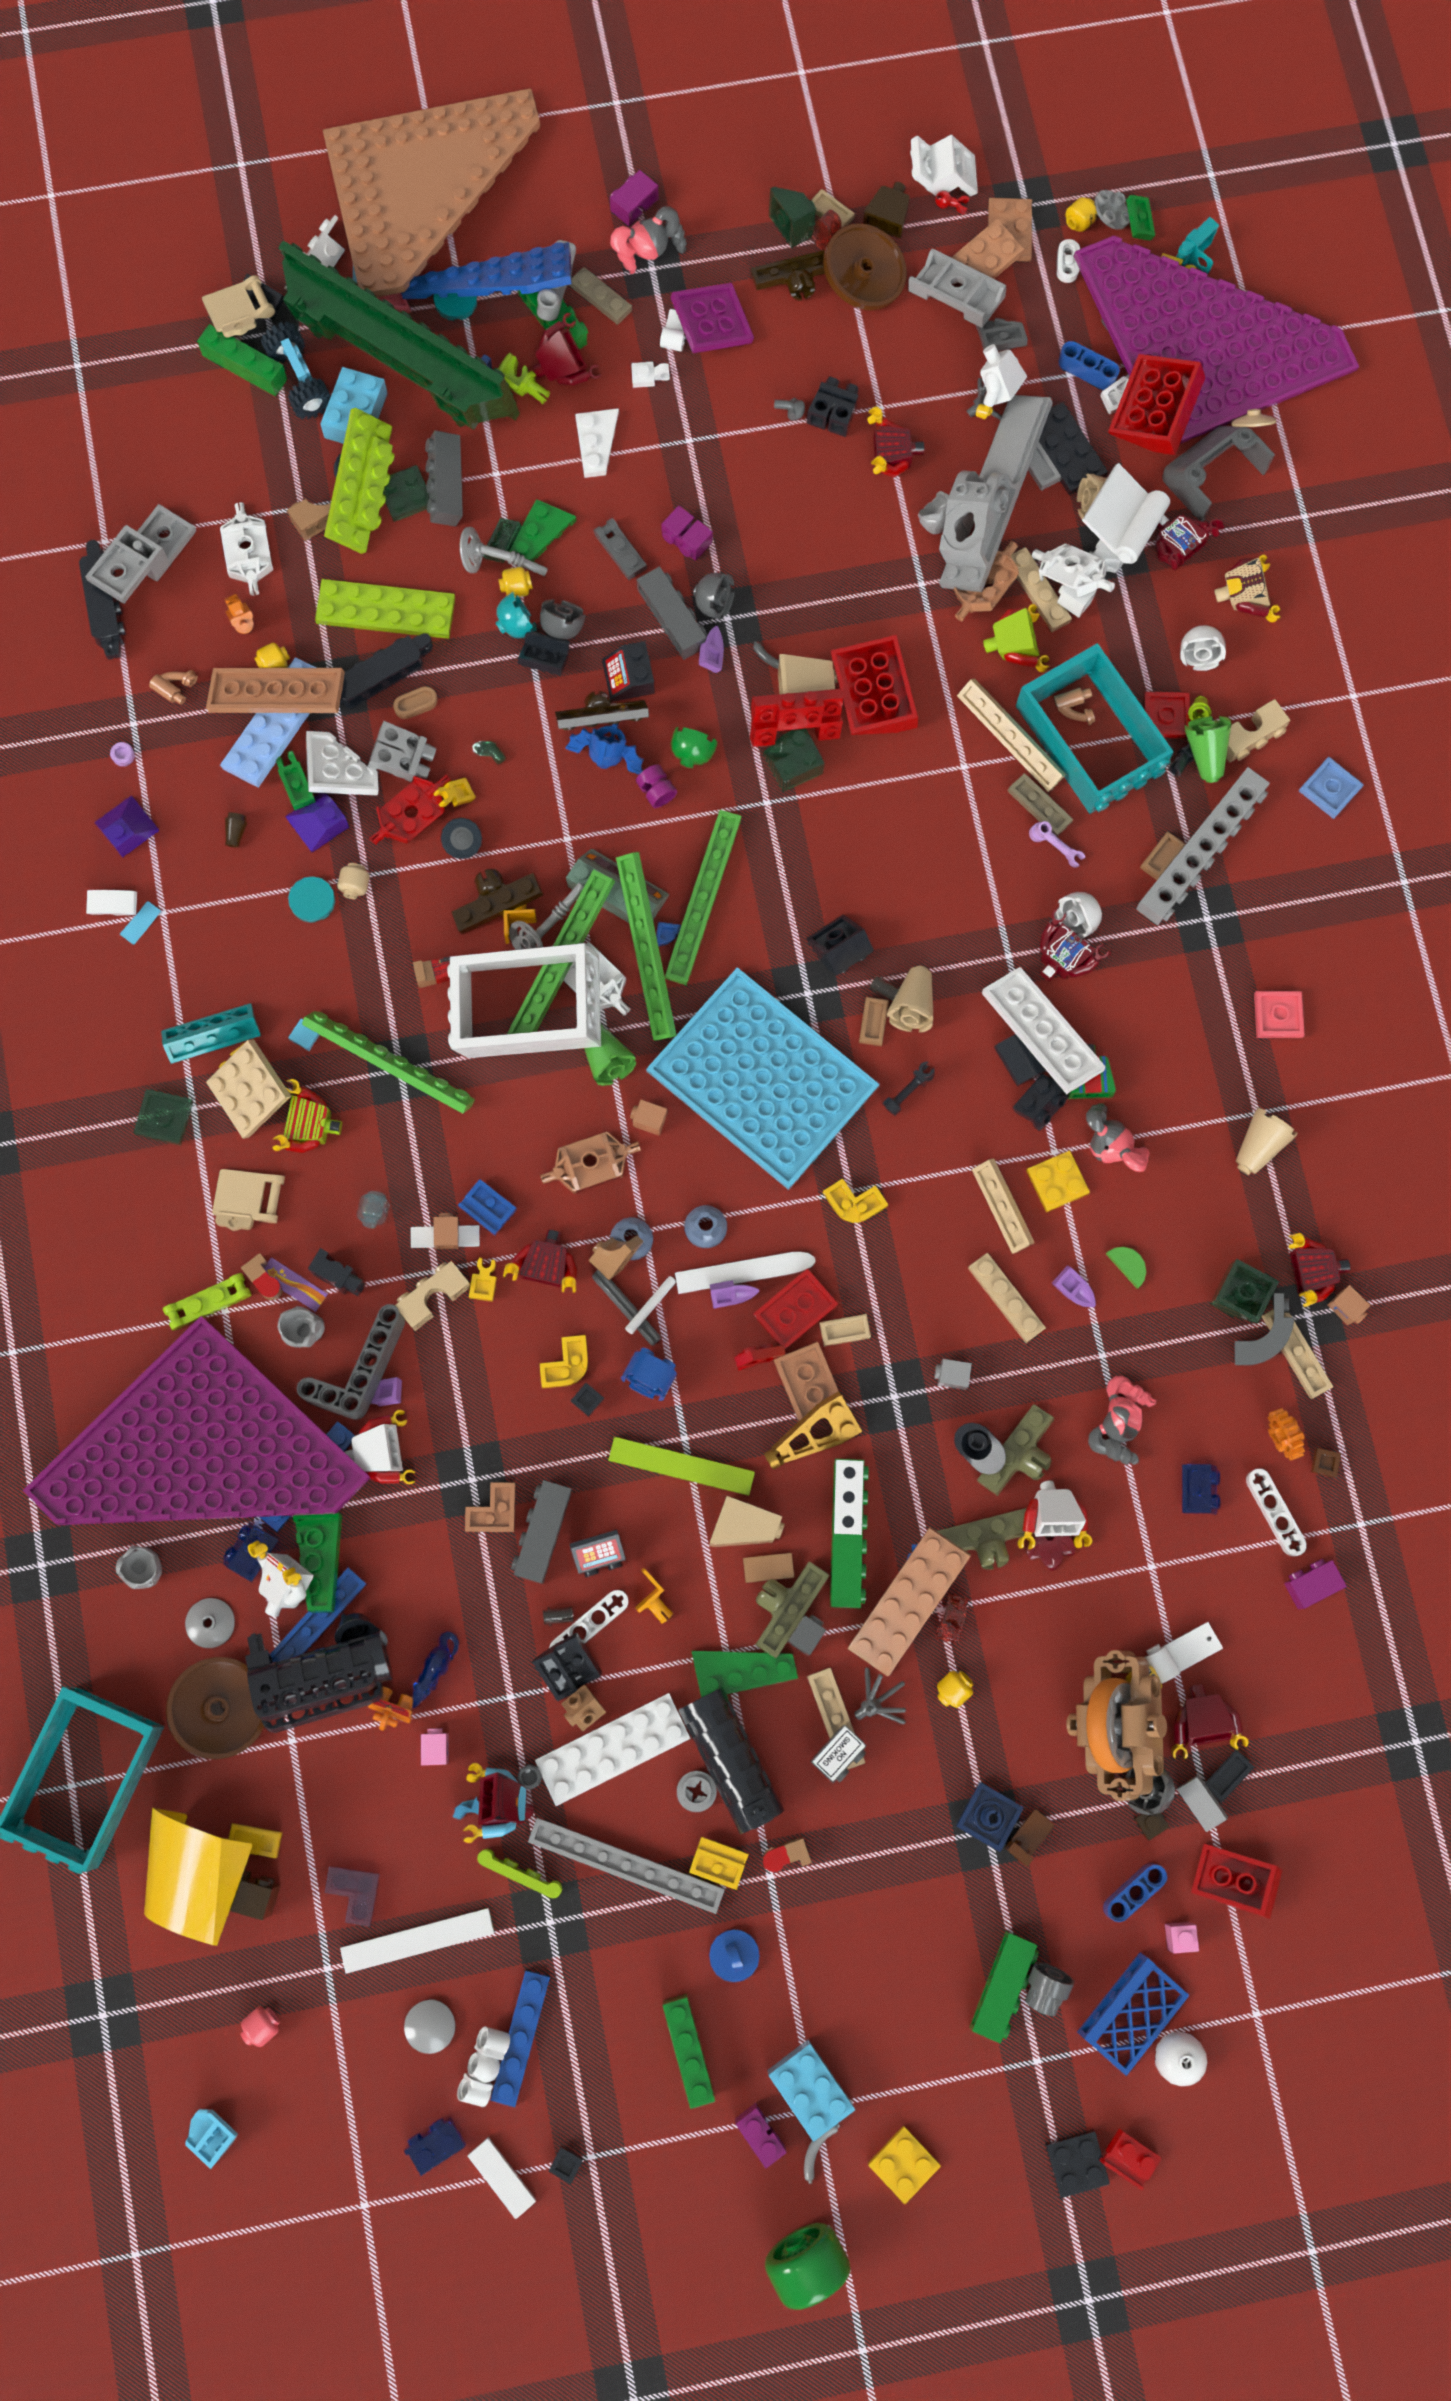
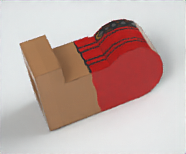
M450 957L422 962V960L413 962L418 987L423 988L450 981L447 972Z
M259 1253L243 1265L241 1269L267 1300H276L282 1295V1286L277 1279L270 1277L264 1270L268 1263Z
M803 1836L767 1849L762 1858L765 1869L773 1873L780 1871L784 1865L800 1860L802 1866L812 1863Z

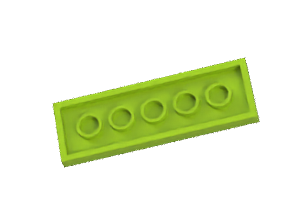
M322 579L315 621L316 624L410 635L426 633L431 637L449 639L455 594Z

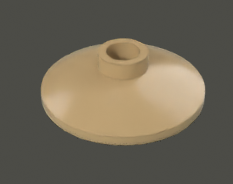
M1261 409L1247 410V415L1232 421V426H1266L1275 424L1276 419L1261 414Z

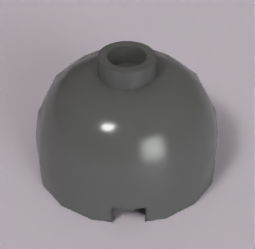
M713 572L705 575L695 586V601L698 609L703 614L721 620L722 615L726 616L729 613L734 599V592H731V585H734L732 576Z
M555 599L544 601L540 611V623L543 630L551 637L562 640L576 637L582 630L586 614L583 615L584 610L578 605L562 600L561 604L554 603Z
M1133 1768L1128 1771L1125 1778H1135ZM1163 1769V1773L1160 1776H1153L1152 1791L1149 1794L1140 1795L1136 1800L1127 1802L1130 1808L1140 1814L1153 1815L1161 1813L1170 1807L1174 1799L1175 1786L1168 1771ZM1123 1787V1790L1125 1791H1134L1133 1789H1126V1787Z

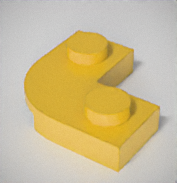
M841 1179L823 1191L824 1196L836 1214L843 1220L852 1223L866 1221L888 1207V1203L876 1186L855 1197L845 1181Z
M586 1335L562 1337L564 1361L540 1363L542 1389L570 1386L583 1378L588 1367Z

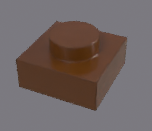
M1316 1448L1311 1472L1336 1478L1341 1453Z

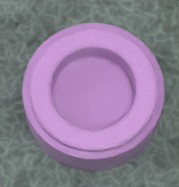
M125 742L116 743L110 750V756L118 766H128L135 758L132 747Z

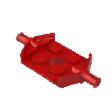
M445 775L437 783H433L414 776V781L380 809L378 806L376 807L381 827L374 835L369 837L371 842L376 846L377 843L386 837L387 839L392 838L408 844L445 813L444 807L439 806L443 801L442 796H434V793L440 787H444L448 782H451V779ZM414 808L418 810V813L415 817L410 818L405 815L406 811Z

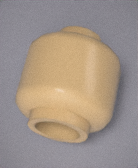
M349 863L348 866L341 868L337 887L344 893V897L357 899V896L366 894L370 875L364 866Z

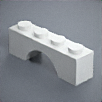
M1101 540L1097 543L1095 552H1089L1106 560L1107 571L1116 573L1124 564ZM1063 584L1058 591L1061 595L1057 603L1079 618L1091 604L1097 590L1077 597L1075 589Z

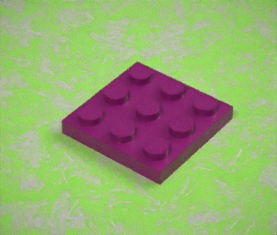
M732 283L672 292L671 301L692 353L745 345L753 342L754 336Z

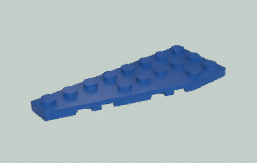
M557 242L545 248L535 247L523 253L514 252L509 256L501 258L492 257L488 261H475L466 266H452L444 271H430L422 276H414L409 282L410 286L405 292H401L403 299H424L432 294H439L440 298H446L448 293H457L458 297L489 296L494 291H501L503 295H511V290H520L521 294H530L543 289L572 284L569 242Z

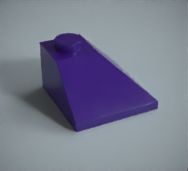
M319 793L314 797L315 803L294 810L285 816L311 852H314L349 828L346 817L326 793Z
M132 796L94 822L122 858L160 831Z

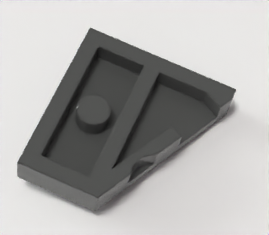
M995 318V321H987L983 328L976 325L983 349L993 344L998 351L1027 346L1028 338L1021 322H1009L1004 319Z

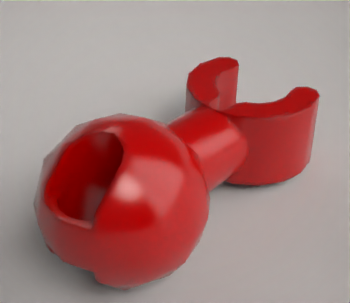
M942 190L937 193L935 203L941 209L951 206L955 207L960 214H966L968 208L963 207L961 203L968 204L970 198L968 196H961L959 199L954 198L948 191Z

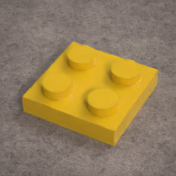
M1070 1150L1026 1170L1046 1213L1090 1193Z
M904 2125L868 2162V2166L904 2204L941 2167L938 2161Z

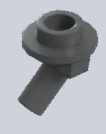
M796 398L789 401L775 399L774 409L788 410L787 416L789 420L794 421L803 416L805 403Z

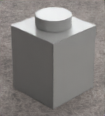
M943 1359L940 1365L936 1364L934 1379H938L937 1386L966 1390L969 1387L972 1363Z

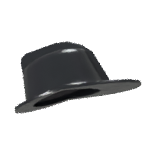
M973 1422L966 1423L958 1428L954 1437L955 1447L977 1471L988 1475L995 1474L1003 1468L1006 1461L1005 1449L990 1429Z
M343 1613L341 1615V1621L334 1635L337 1644L346 1640L363 1637L376 1631L381 1632L386 1647L388 1643L384 1632L372 1624L366 1615L362 1613H352L349 1615Z

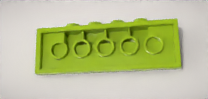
M355 407L350 410L324 537L362 554L366 553L370 531L378 528L381 523L379 510L386 500L383 491L390 480V474L387 471L388 466L394 460V453H392L393 445L389 444L392 426Z

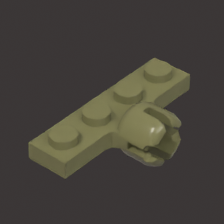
M1033 1404L1003 1444L1006 1453V1461L1003 1468L995 1474L987 1475L982 1473L977 1479L978 1483L998 1496L1017 1471H1022L1033 1480H1039L1043 1477L1044 1473H1042V1470L1045 1469L1047 1471L1052 1461L1050 1455L1039 1449L1036 1445L1052 1424L1054 1418Z
M1027 1508L937 1532L965 1551L975 1550L982 1568L993 1570L994 1558L998 1568L1008 1563L1009 1555L1005 1542L1024 1536L1025 1531L1022 1528Z
M808 1562L791 1588L784 1587L774 1579L768 1580L762 1587L766 1592H759L756 1602L769 1611L772 1617L755 1645L772 1657L777 1658L829 1575L811 1562Z

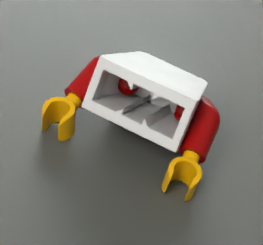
M397 1410L392 1417L386 1415L370 1419L361 1428L359 1435L352 1438L353 1449L344 1452L369 1475L371 1480L380 1484L403 1481L410 1485L415 1482H408L405 1479L407 1473H415V1471L407 1470L403 1474L399 1473V1471L403 1470L396 1425L399 1427L404 1426L407 1420L398 1421L396 1417L405 1414L403 1410Z
M1053 1481L1041 1483V1490L1037 1492L1034 1499L1029 1501L1025 1511L1022 1528L1025 1533L1024 1536L1019 1538L1018 1547L1020 1549L1023 1548L1024 1540L1027 1539L1029 1541L1028 1549H1032L1035 1546V1539L1032 1537V1533L1035 1534V1537L1076 1535L1073 1539L1076 1548H1082V1539L1084 1540L1085 1547L1090 1546L1092 1538L1086 1534L1088 1530L1086 1508L1074 1498L1070 1490H1056Z

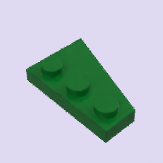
M536 499L509 552L515 551V554L524 555L525 559L534 562L547 550L546 547L552 541L558 539L569 525L572 526L577 521L576 516Z

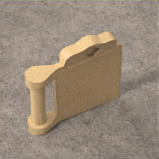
M255 275L250 276L242 283L202 297L204 306L216 331L222 332L227 338L234 335H243L248 330L256 327L255 319L270 318L275 314L272 304L268 303L264 295L259 277ZM246 290H253L261 306L257 310H255Z
M221 1169L212 1213L216 1216V1224L220 1227H227L232 1231H237L240 1229L250 1230L253 1227L254 1220L277 1223L278 1199L281 1184H284L285 1177ZM269 1182L272 1184L267 1212L262 1214L260 1211L265 1183Z

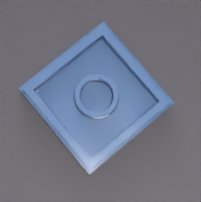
M1328 757L1300 788L1299 792L1331 818L1335 819L1364 784Z

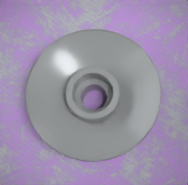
M215 1598L203 1599L194 1604L189 1610L185 1621L186 1632L191 1641L200 1647H218L224 1644L234 1631V1613L229 1605L222 1600ZM207 1618L212 1620V1625L209 1628L204 1625Z

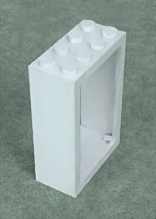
M585 943L450 957L447 972L450 978L448 998L451 1010L448 1012V1020L451 1024V1033H449L448 1042L452 1050L467 1058L601 1047L599 954ZM576 962L577 1026L575 1029L472 1038L471 972Z

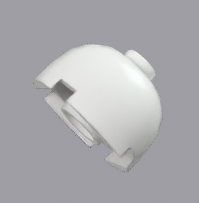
M1208 625L1194 627L1182 639L1180 658L1184 665L1194 666L1193 670L1207 671L1216 668L1219 665V661L1222 658L1223 660L1225 659V639L1220 631Z
M1074 892L1058 901L1060 907L1056 911L1057 918H1063V915L1067 912L1066 918L1059 922L1060 925L1064 923L1082 939L1097 930L1102 920V912L1098 901L1092 895L1086 892Z
M1171 2032L1164 2036L1157 2044L1155 2065L1161 2076L1168 2082L1178 2086H1191L1200 2081L1206 2071L1207 2056L1202 2044L1195 2037L1188 2033Z

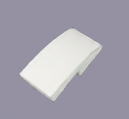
M87 890V914L136 915V891Z

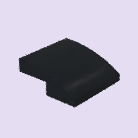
M1016 1034L994 1046L1017 1086L1033 1080L1039 1074L1047 1071Z
M578 1633L553 1645L532 1661L557 1701L572 1695L580 1686L601 1677L602 1674L601 1669Z

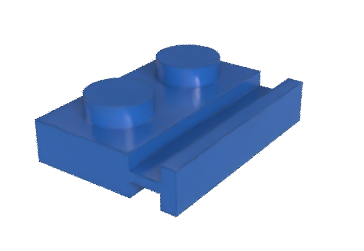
M481 1179L468 1192L463 1201L458 1204L459 1208L495 1236L517 1210L515 1206Z

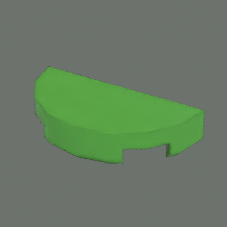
M1118 1247L1108 1251L1106 1255L1138 1289L1146 1276V1266L1141 1255L1133 1249Z

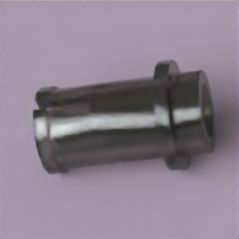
M876 976L870 986V989L873 990L872 993L877 992L893 1001L900 988L882 980V976L880 978Z
M572 1606L557 1609L547 1607V1610H543L544 1625L549 1624V1627H551L555 1623L573 1622Z

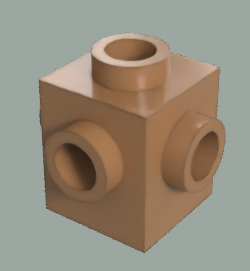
M585 1684L561 1703L567 1711L564 1717L572 1727L577 1724L582 1731L606 1713Z

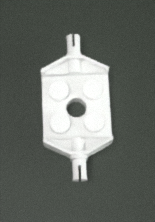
M239 502L240 507L238 503L234 505L236 509L235 518L220 527L225 561L229 577L247 582L250 595L255 596L254 591L256 595L259 594L257 582L273 571L274 568L271 562L265 521L260 518L247 516L244 503ZM244 541L251 542L250 547L247 549L240 548V544Z
M1063 544L1046 553L1035 549L1032 553L1033 559L1041 561L1039 569L1041 581L1044 580L1043 576H1046L1075 589L1077 597H1081L1098 588L1112 592L1115 587V583L1105 580L1107 571L1106 560L1074 546Z
M586 943L588 947L599 954L600 1010L613 1006L625 1016L631 1010L621 1000L626 977L591 943ZM573 962L563 981L575 992L576 962Z

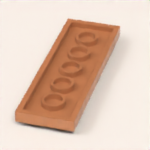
M213 668L206 709L209 713H338L345 672L342 668Z
M929 1527L847 1649L889 1677L969 1560L971 1554Z

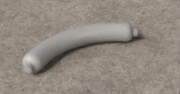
M839 2123L813 2142L812 2140L808 2147L804 2162V2177L809 2184L813 2183L812 2180L815 2178L814 2164L818 2150L828 2137L838 2131Z

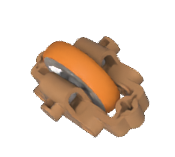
M1113 1650L1107 1656H1101L1095 1660L1094 1675H1088L1084 1680V1702L1076 1704V1713L1068 1715L1066 1726L1069 1735L1077 1736V1746L1085 1747L1086 1768L1090 1774H1097L1099 1791L1102 1794L1111 1795L1116 1801L1136 1800L1140 1795L1149 1794L1153 1789V1776H1160L1163 1773V1737L1166 1735L1167 1722L1164 1715H1162L1161 1683L1158 1676H1149V1663L1147 1659L1135 1656L1131 1651ZM1122 1659L1129 1660V1663L1121 1664L1113 1663V1661ZM1111 1672H1132L1131 1683L1121 1678H1111ZM1132 1768L1134 1769L1135 1778H1114V1773H1123ZM1126 1787V1789H1133L1134 1791L1118 1790L1117 1788Z

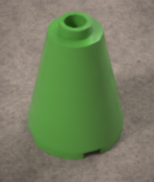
M1212 716L1203 717L1188 722L1189 727L1185 725V733L1200 777L1208 783L1217 782L1220 780L1219 778L1224 776L1231 732V720L1227 717L1219 716L1220 721H1213Z
M602 1024L601 1047L584 1048L593 1078L598 1085L614 1084L613 1079L617 1077L621 1080L624 1079L636 1066L634 1054Z

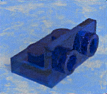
M1182 1464V1513L1217 1515V1509H1220L1221 1500L1220 1495H1217V1485L1220 1484V1472L1216 1466L1211 1464Z
M249 1522L247 1526L244 1525L237 1534L238 1540L233 1547L230 1546L225 1552L223 1564L228 1569L252 1582L261 1569V1565L257 1557L254 1558L250 1555L248 1545L259 1541L260 1544L264 1543L267 1545V1552L271 1553L279 1539Z
M451 2117L446 2121L440 2118L429 2126V2132L423 2136L419 2132L407 2140L408 2146L404 2149V2153L406 2156L409 2154L420 2176L466 2146Z

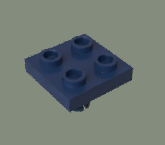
M979 1782L956 1827L1001 1852L1024 1807Z

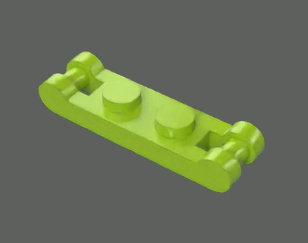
M235 1274L223 1282L163 1307L165 1316H168L171 1321L169 1323L171 1330L175 1331L194 1323L200 1316L205 1318L249 1298L252 1294L249 1288L245 1287L243 1274ZM235 1286L237 1292L231 1295L229 1288ZM184 1309L186 1316L179 1318L177 1312Z
M484 1849L478 1854L477 1859L482 1866L543 1895L557 1898L562 1892V1885L559 1881L555 1880L549 1883L540 1879L541 1874L530 1868L527 1871L517 1868V1862L506 1857L502 1861L494 1856V1852L491 1849Z

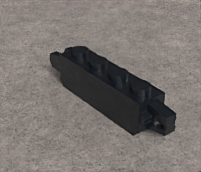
M91 539L86 544L87 556L80 559L79 566L91 635L95 639L96 644L103 648L107 659L110 660L121 657V645L125 644L123 635L127 633L124 622L120 621V615L123 614L120 601H117L116 598L87 581L85 577L103 554L99 543Z
M423 633L413 639L409 635L405 638H399L386 649L376 651L367 660L357 662L353 668L345 672L340 704H344L346 708L353 709L420 670L423 665L422 657L433 649L431 636Z

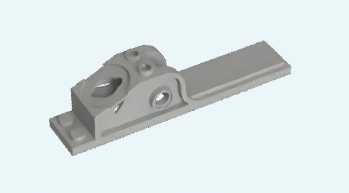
M1014 395L1007 402L980 476L975 471L962 470L957 475L947 501L944 530L939 547L946 562L939 582L942 588L954 589L956 587L957 590L983 591L1052 407L1051 397ZM975 522L974 532L971 536L967 538V536L970 535L971 529Z

